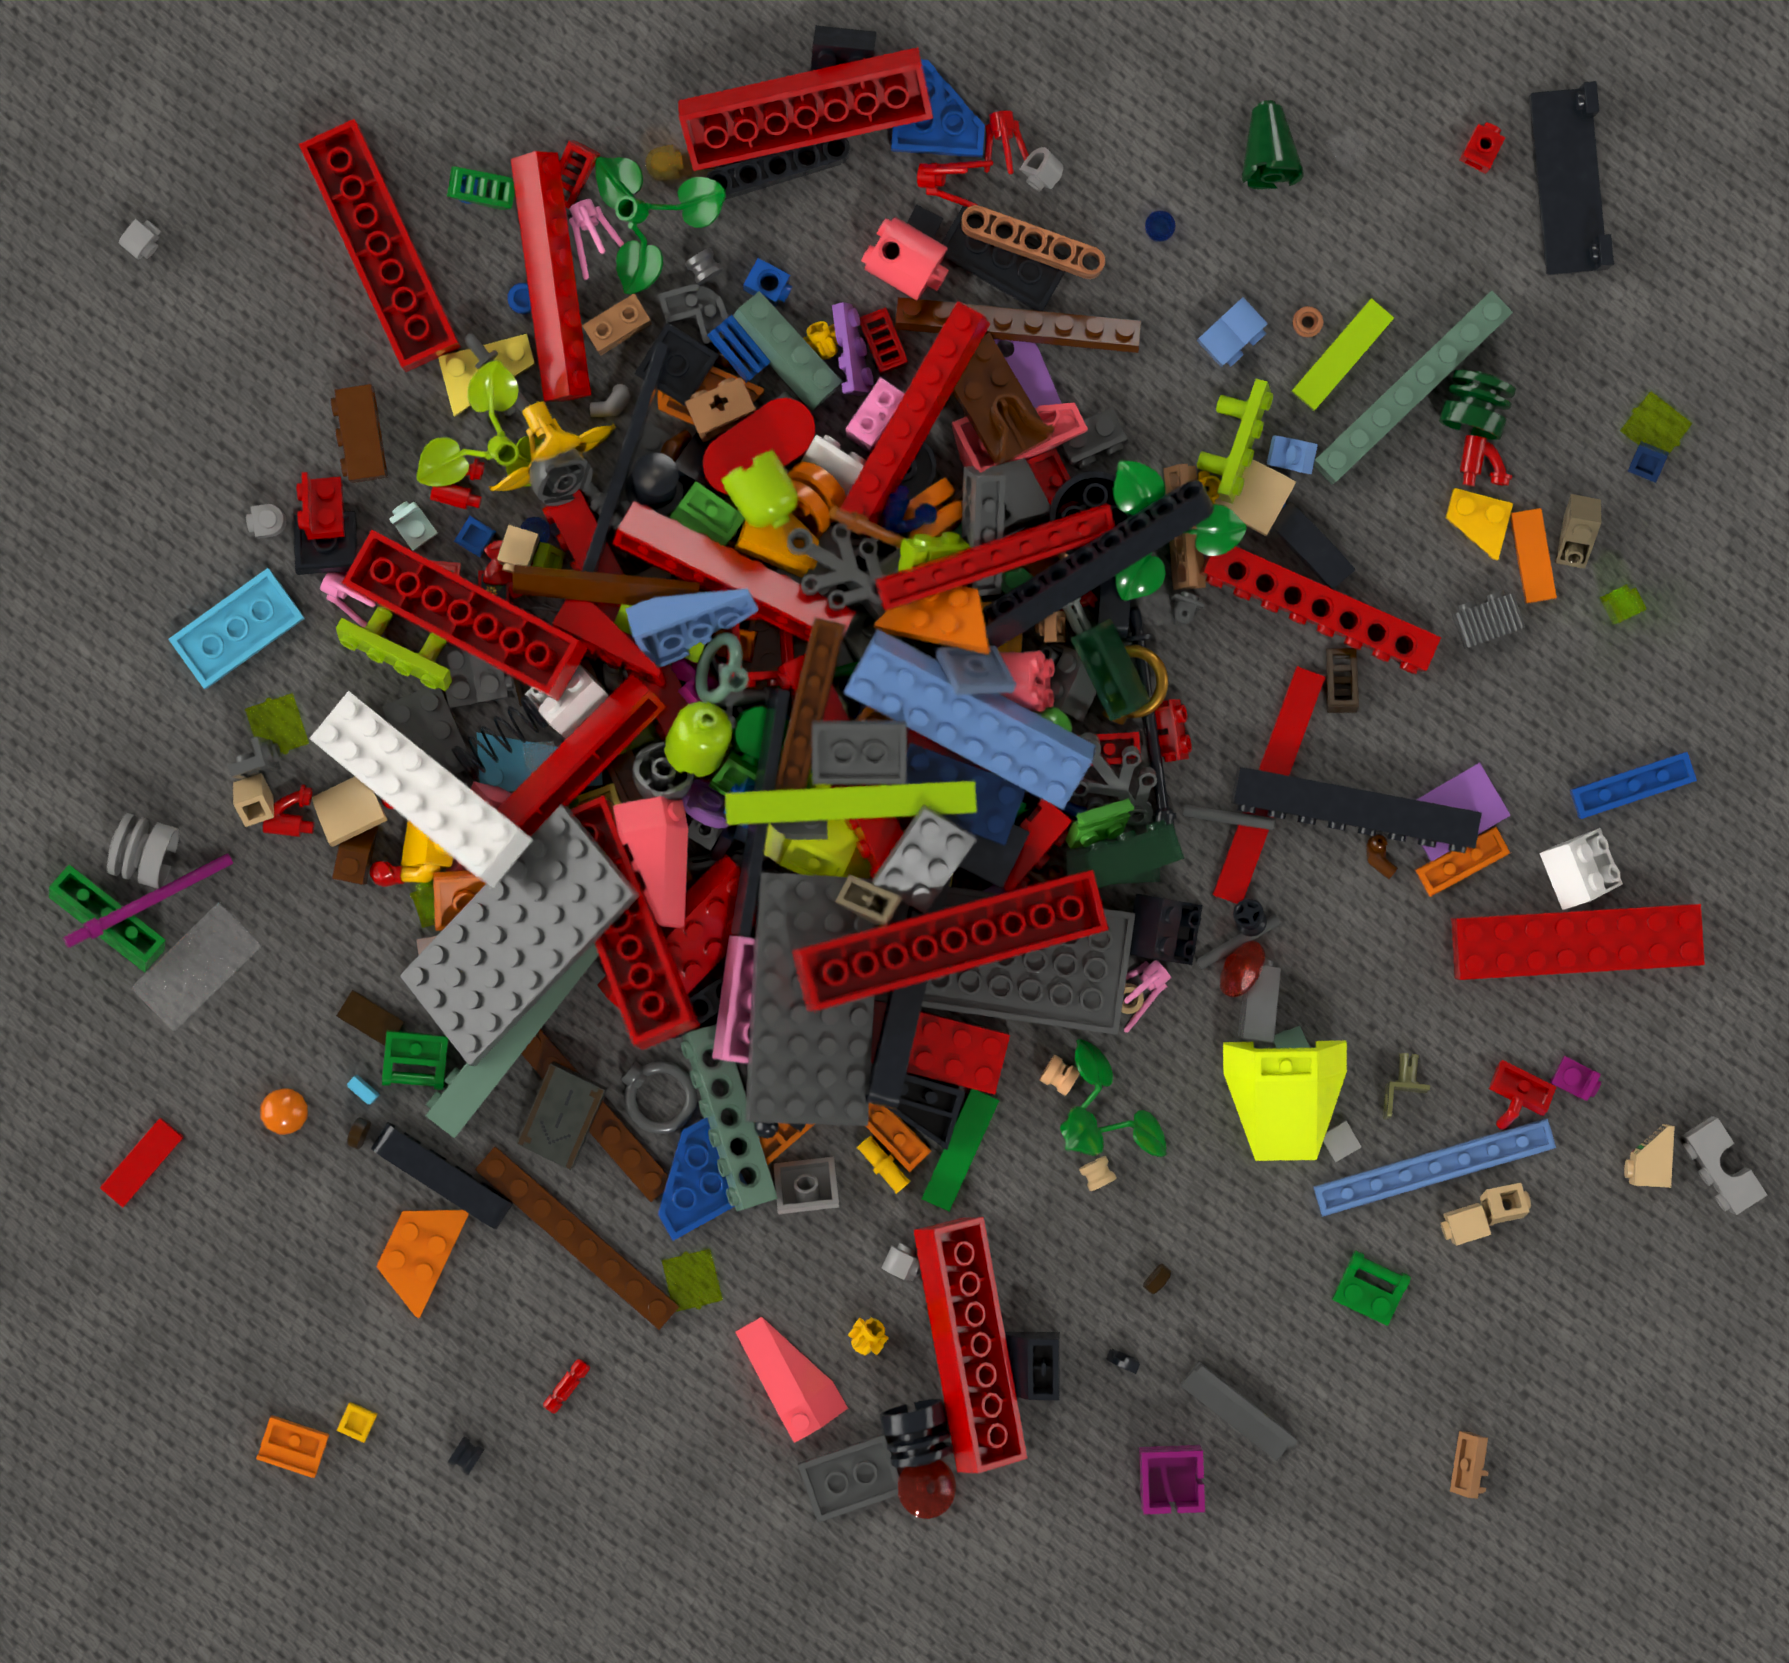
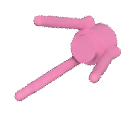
M591 199L577 202L569 208L572 214L569 222L573 229L583 279L585 280L589 278L579 227H581L582 231L589 230L601 254L605 253V249L595 228L599 223L598 220L619 247L624 245L617 232L604 217L600 206L595 207Z
M347 571L327 573L320 586V590L328 594L326 599L336 604L361 627H366L367 622L339 598L345 599L349 595L370 607H374L376 605L375 602L342 584Z
M1158 960L1153 961L1151 964L1145 961L1139 967L1127 972L1126 980L1138 974H1143L1139 977L1142 984L1124 999L1126 1004L1130 1003L1145 989L1153 991L1125 1026L1124 1032L1126 1033L1137 1023L1159 993L1167 988L1165 983L1171 979L1170 974Z

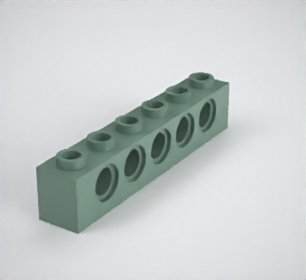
M717 1024L683 1035L681 1049L685 1059L690 1060L692 1071H690L691 1082L695 1089H699L702 1099L699 1101L700 1111L704 1118H708L711 1128L708 1130L709 1140L713 1147H717L720 1157L717 1160L718 1169L722 1177L726 1176L729 1186L726 1189L727 1198L730 1205L735 1206L737 1212L778 1198L759 1136L754 1129V1122L745 1121L746 1095L736 1062L715 1059L713 1067H709L703 1062L702 1056L705 1051L713 1054ZM714 1080L719 1081L723 1085L724 1093L722 1096H717L713 1093L712 1083ZM723 1110L729 1111L733 1116V1122L730 1126L725 1125L721 1120ZM732 1139H736L741 1143L742 1152L740 1155H735L730 1150ZM742 1168L747 1169L751 1174V1181L748 1185L743 1184L739 1179V1172Z

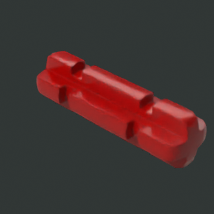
M577 1359L570 1368L571 1371H567L552 1391L553 1394H550L544 1401L543 1406L546 1410L553 1414L557 1413L563 1405L562 1401H566L580 1383L579 1379L584 1378L588 1373L590 1367L583 1360Z

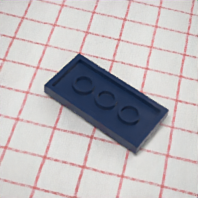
M912 743L906 754V784H895L975 781L976 813L941 815L975 835L1002 845L1006 844L1026 791L1002 777Z

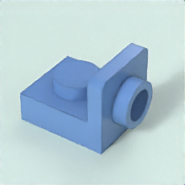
M1273 435L1267 465L1312 474L1318 444Z

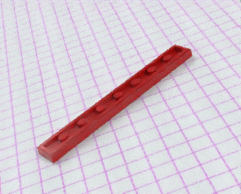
M1106 503L875 579L882 607L887 611L1084 546L1115 527L1110 505Z
M1296 666L1258 770L1290 775L1325 676ZM1256 808L1255 814L1242 812L1245 814L1269 817L1267 816L1268 810ZM1237 825L1215 885L1213 896L1235 904L1244 900L1269 829Z

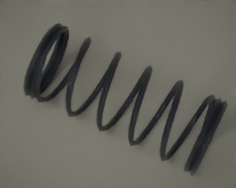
M527 695L521 697V703L530 722L517 709L512 706L508 707V714L517 732L501 717H494V722L504 742L489 728L481 726L482 735L492 754L472 736H468V743L478 763L461 747L454 746L452 748L455 757L474 780L479 778V775L466 756L483 773L486 772V769L470 739L475 741L496 763H499V759L489 743L484 729L495 737L509 753H512V748L505 738L497 719L504 723L523 743L526 742L510 709L516 712L536 733H539V730L532 717L542 728L548 727L547 721Z

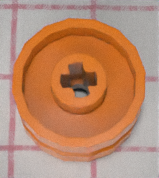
M800 462L788 473L798 494V503L791 513L819 539L831 526V523L835 521L829 517L830 509L833 506L840 508L846 499V494L836 478L828 471L813 463Z
M945 477L906 503L892 517L901 529H907L917 522L921 523L909 534L908 539H913L916 534L942 537V533L951 532L962 521L963 500H956L945 507L943 506L955 493V489Z

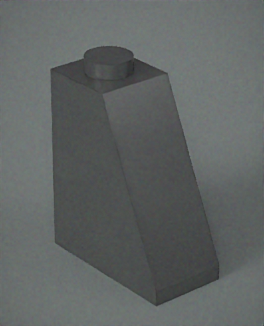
M1256 958L1255 964L1248 963L1237 1033L1242 1038L1274 1043L1281 968L1273 967L1274 961Z

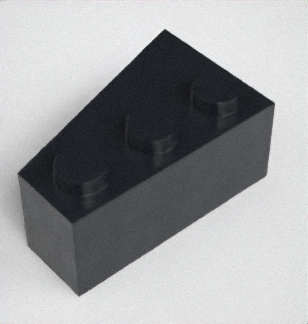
M906 1072L897 1109H887L948 1150L965 1091L959 1087Z

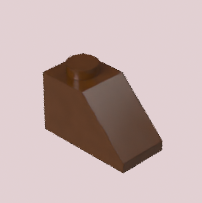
M379 825L340 843L332 879L361 885L367 884Z

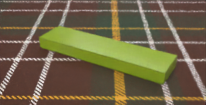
M1371 298L1291 392L1315 411L1391 323L1394 317Z

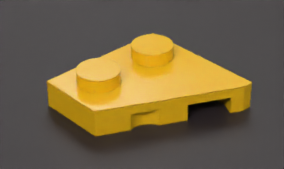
M1453 488L1445 518L1486 552L1492 560L1497 561L1499 560L1513 503Z

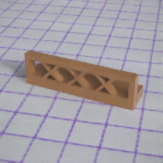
M1178 464L1163 468L1165 495L1186 482L1197 480L1196 466ZM1183 533L1169 542L1173 590L1206 588L1205 576L1200 574L1204 564L1203 553L1199 552L1195 547L1196 535Z

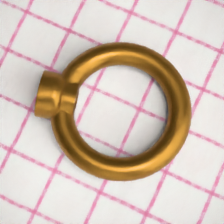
M1139 645L1120 647L1107 656L1103 664L1108 666L1098 688L1100 696L1106 705L1102 714L1108 719L1124 725L1127 718H1140L1155 711L1163 702L1168 690V673L1160 657L1152 650ZM1129 657H1137L1148 662L1156 676V688L1152 697L1147 702L1138 706H1129L1127 703L1115 698L1110 687V676L1113 668L1118 662Z

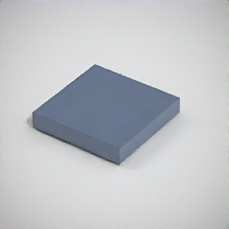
M989 646V654L955 647L938 648L936 658L956 695L1014 692L1016 682L996 646Z

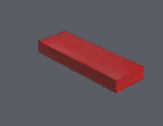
M159 1118L101 1185L100 1189L122 1208L125 1207L184 1137L165 1120Z

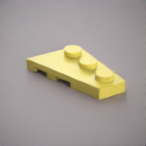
M527 334L483 345L489 353L494 350L498 352L494 360H499L514 377L535 365ZM471 349L438 357L454 417L471 406L468 401L467 391L472 377L478 371L475 365L479 362Z

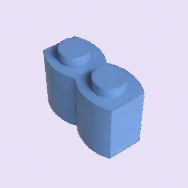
M1242 297L1201 335L1197 342L1220 367L1226 363L1231 367L1244 355L1241 349L1248 342L1254 346L1267 334L1263 328L1268 323Z

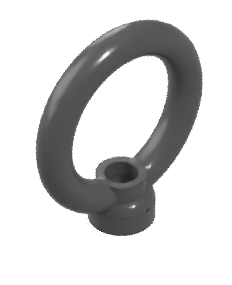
M635 1061L620 1079L626 1084L624 1103L629 1117L638 1127L654 1134L674 1132L683 1127L694 1114L697 1105V1089L694 1088L689 1073L675 1063L655 1061L641 1066ZM657 1073L672 1075L682 1084L685 1091V1103L681 1112L675 1118L664 1122H656L645 1117L639 1110L636 1100L638 1088L647 1077Z

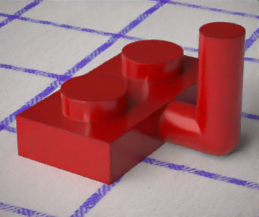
M1501 1060L1497 1065L1488 1089L1511 1100L1508 1110L1497 1120V1127L1505 1130L1519 1116L1522 1106L1544 1116L1548 1112L1556 1086Z

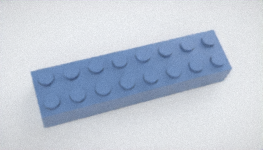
M879 629L876 630L852 672L844 691L845 694L896 721H906V726L1061 809L1065 807L1093 761L1096 745L998 693L956 695L937 660Z

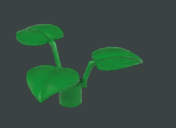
M623 157L596 158V180L603 201L607 206L615 209L619 219L629 222L628 228L632 229L641 240V243L635 240L628 241L617 252L616 270L623 285L624 293L632 295L647 289L659 277L663 267V256L660 248L654 245H647V238L637 227V224L646 220L649 210H682L683 219L688 225L695 228H704L711 225L718 217L726 197L725 189L719 182L705 177H694L685 181L678 189V198L681 204H650L634 196V194L641 190L643 185L642 170L635 161Z
M1119 461L1113 489L1114 500L1119 509L1127 514L1134 515L1165 496L1164 481L1155 470L1142 463ZM1213 504L1214 512L1211 516L1197 524V529L1191 528L1185 533L1196 535L1195 547L1199 552L1209 556H1218L1232 550L1242 540L1246 532V524L1228 507L1221 504ZM1149 554L1115 575L1116 588L1120 598L1127 601L1150 595L1159 589L1165 578L1164 564L1160 558Z
M1083 1039L1076 1040L1075 1060L1077 1069L1089 1084L1095 1085V1089L1080 1107L1072 1108L1069 1112L1068 1120L1061 1123L1060 1130L1065 1139V1150L1078 1151L1092 1156L1098 1155L1104 1148L1103 1132L1131 1127L1133 1128V1138L1142 1150L1153 1156H1166L1164 1133L1156 1118L1148 1111H1137L1134 1114V1121L1129 1120L1097 1127L1096 1118L1085 1109L1100 1093L1102 1085L1108 1087L1112 1084L1113 1072L1107 1058L1097 1047Z

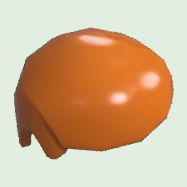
M293 1089L275 1090L270 1092L261 1103L260 1118L265 1127L279 1135L291 1134L301 1129L307 1120L308 1105L303 1096Z

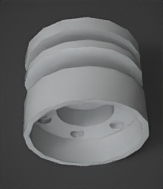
M126 813L110 843L107 873L118 876L122 871V878L129 880L138 868V883L159 889L164 885L171 866L162 864V860L166 850L176 852L179 842V829L158 822L151 833L148 834V819L142 817L137 822V816Z

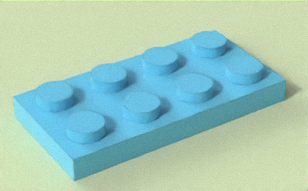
M267 568L168 640L201 686L207 689L300 623L305 617L273 572Z

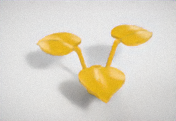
M537 402L528 406L522 413L529 426L526 433L529 437L531 463L528 467L514 471L497 485L489 486L490 491H509L529 484V468L533 460L545 461L573 448L577 449L580 453L587 452L600 445L609 437L616 428L614 423L612 426L592 428L578 436L564 432L558 425L556 418L552 419L545 402ZM535 435L538 439L546 438L544 443L537 450L535 446Z

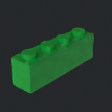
M68 865L49 886V898L82 924L93 918L98 920L123 907L71 865ZM135 915L103 930L104 934L99 936L144 973L165 950L166 940Z

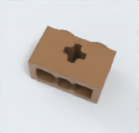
M632 294L583 324L582 327L601 356L652 325V322L636 295Z
M741 377L723 380L718 384L717 388L708 392L706 390L698 391L691 395L690 400L685 401L703 443L724 434L756 411ZM722 403L725 410L719 412L716 405Z

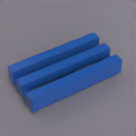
M732 314L707 335L746 383L770 363V360ZM721 332L726 337V339L730 342L734 350L750 366V368L752 369L750 372L738 359V357L733 353V351L728 347V345L724 342V340L719 336L718 333Z

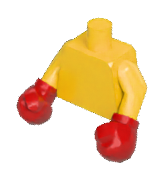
M381 798V802L386 808L395 809ZM408 820L401 866H392L389 862L377 861L370 867L369 875L376 885L382 887L404 884L405 882L427 883L433 879V873L440 872L443 868L451 867L453 856Z

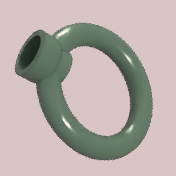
M725 632L716 635L701 654L696 669L695 687L699 698L703 702L718 703L730 691H741L747 685L748 674L741 668V644L732 633ZM727 645L730 651L729 666L724 667L720 673L722 683L716 690L710 692L707 685V677L711 662L717 651L722 646ZM734 672V677L728 681L729 676Z

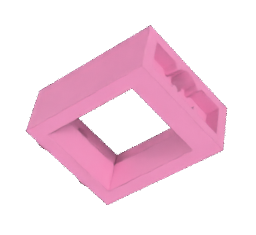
M880 378L847 426L846 437L869 453H872L902 400L904 393Z

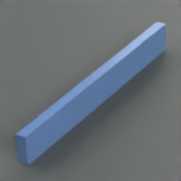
M1545 1118L1314 1186L1313 1189L1321 1216L1323 1217L1555 1149L1556 1145L1548 1119Z

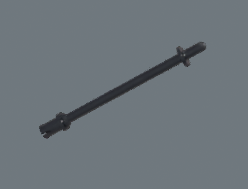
M1134 606L1130 608L1129 615L1132 636L1125 638V642H1133V645L1146 647L1145 641L1150 640L1152 634L1144 635L1141 611L1138 607ZM1135 657L1141 702L1143 704L1153 695L1149 665L1145 660ZM1153 711L1151 714L1144 716L1150 765L1157 775V783L1154 786L1157 810L1154 812L1155 815L1152 816V821L1156 822L1158 847L1162 849L1168 847L1166 835H1168L1169 847L1178 846L1174 819H1177L1176 812L1173 813L1168 804L1156 714Z

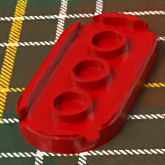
M778 398L768 402L716 438L708 446L703 458L704 474L709 484L715 490L729 495L724 488L722 479L739 467H742L744 472L750 469L755 464L754 458L770 450H773L778 455L784 468L808 450L815 436V422L811 412L797 400Z

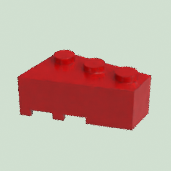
M1044 799L1038 803L1037 808L1020 824V828L1030 832L1002 888L1005 892L1026 887L1031 881L1027 875L1034 868L1040 871L1051 858L1047 854L1054 845L1060 848L1066 841L1065 839L1069 833L1067 830L1072 820L1052 803Z

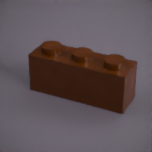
M371 384L335 389L336 398H331V407L334 417L339 416L340 428H336V439L338 446H343L345 458L340 459L343 477L348 476V480L351 483L388 478L374 387Z

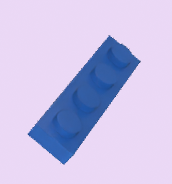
M1683 752L1571 789L1570 793L1578 818L1583 819L1697 781L1688 752Z

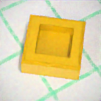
M349 1402L336 1431L365 1443L378 1414Z

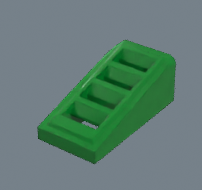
M456 166L451 167L447 197L500 210L512 208L515 192L513 178ZM463 176L467 177L464 193L460 192ZM475 179H477V191L476 195H473ZM487 182L491 183L488 198L485 197Z

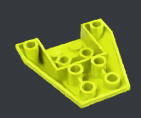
M811 773L807 789H825L832 786V784H813ZM844 819L828 820V839L822 840L787 839L784 834L778 832L769 823L764 855L779 865L800 875L849 877V875H852L856 878H870L871 876L870 870L872 867L868 859H864L857 848L856 843L859 841L854 830H849Z
M1315 1041V1048L1254 1049V1042H1223V1073L1255 1161L1317 1160L1347 1073V1041Z

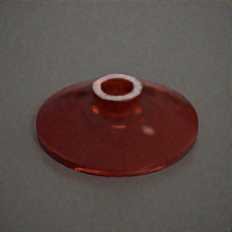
M1247 941L1227 957L1220 975V988L1225 995L1229 997L1241 996L1255 984L1265 962V951L1261 944L1256 941Z
M939 1459L936 1462L923 1466H906L899 1477L898 1496L900 1502L910 1514L918 1518L931 1519L940 1516L948 1510L955 1498L956 1481L954 1474L949 1466ZM930 1483H933L935 1486L932 1494H929L927 1491V1486Z

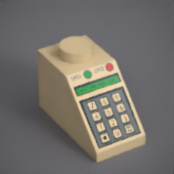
M1662 1124L1631 1152L1630 1160L1626 1159L1624 1166L1625 1178H1629L1630 1184L1634 1186L1671 1188L1675 1126Z

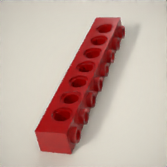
M1236 546L1222 555H1207L1200 574L1206 577L1205 582L1221 589L1223 585L1234 589L1232 594L1249 601L1253 597L1262 601L1260 606L1266 610L1277 613L1280 609L1290 614L1288 619L1304 626L1306 622L1318 626L1317 632L1333 638L1334 634L1345 638L1344 644L1361 650L1362 646L1373 650L1372 656L1385 662H1389L1390 658L1401 663L1400 669L1415 675L1418 670L1421 672L1427 671L1441 639L1440 636ZM1232 563H1237L1242 567L1243 574L1239 580H1234L1229 576L1228 568ZM1260 575H1264L1270 580L1271 585L1267 592H1261L1256 586V580ZM1288 587L1295 589L1298 593V600L1294 605L1287 603L1284 599V592ZM1315 600H1321L1326 606V612L1322 617L1316 616L1312 611V604ZM1344 612L1350 613L1353 617L1354 623L1350 629H1345L1340 624V616ZM1372 624L1377 625L1381 630V637L1376 642L1372 641L1368 636V628ZM1399 637L1406 638L1409 643V648L1404 654L1398 652L1395 646L1396 640Z

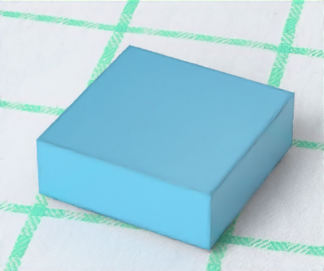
M359 1075L354 1076L347 1084V1087L367 1104L374 1103L380 1096Z

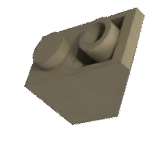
M1571 494L1564 513L1555 563L1586 568L1601 525L1600 499Z

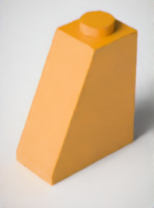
M792 513L788 514L790 521L777 529H774L772 524L764 528H757L745 520L734 548L735 550L801 578L809 569H815L818 561L806 554L794 555L787 548L788 536L791 531L797 528L807 530L812 536V543L817 546L819 544V540ZM801 539L793 541L794 546L797 548L805 546Z

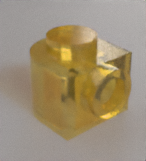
M673 144L654 148L646 157V168L653 179L668 181L680 178L678 170L684 169L681 151L674 152Z

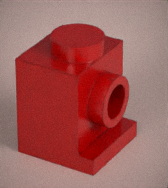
M1486 122L1484 126L1478 124L1466 144L1459 161L1486 174L1490 170L1506 138L1500 135L1502 130L1491 123ZM1482 139L1490 142L1489 149L1481 147L1480 141Z

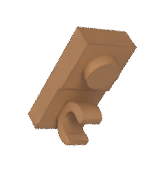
M1057 611L1035 625V633H1040V636H1044V642H1066L1065 612Z
M1459 1431L1450 1492L1478 1499L1479 1493L1486 1492V1488L1480 1486L1481 1476H1488V1472L1482 1470L1484 1468L1488 1438L1471 1432Z

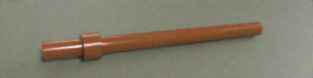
M836 506L830 509V518L846 524L847 529L858 534L866 533L901 549L902 540L907 539L868 521L866 516L857 512L850 513Z

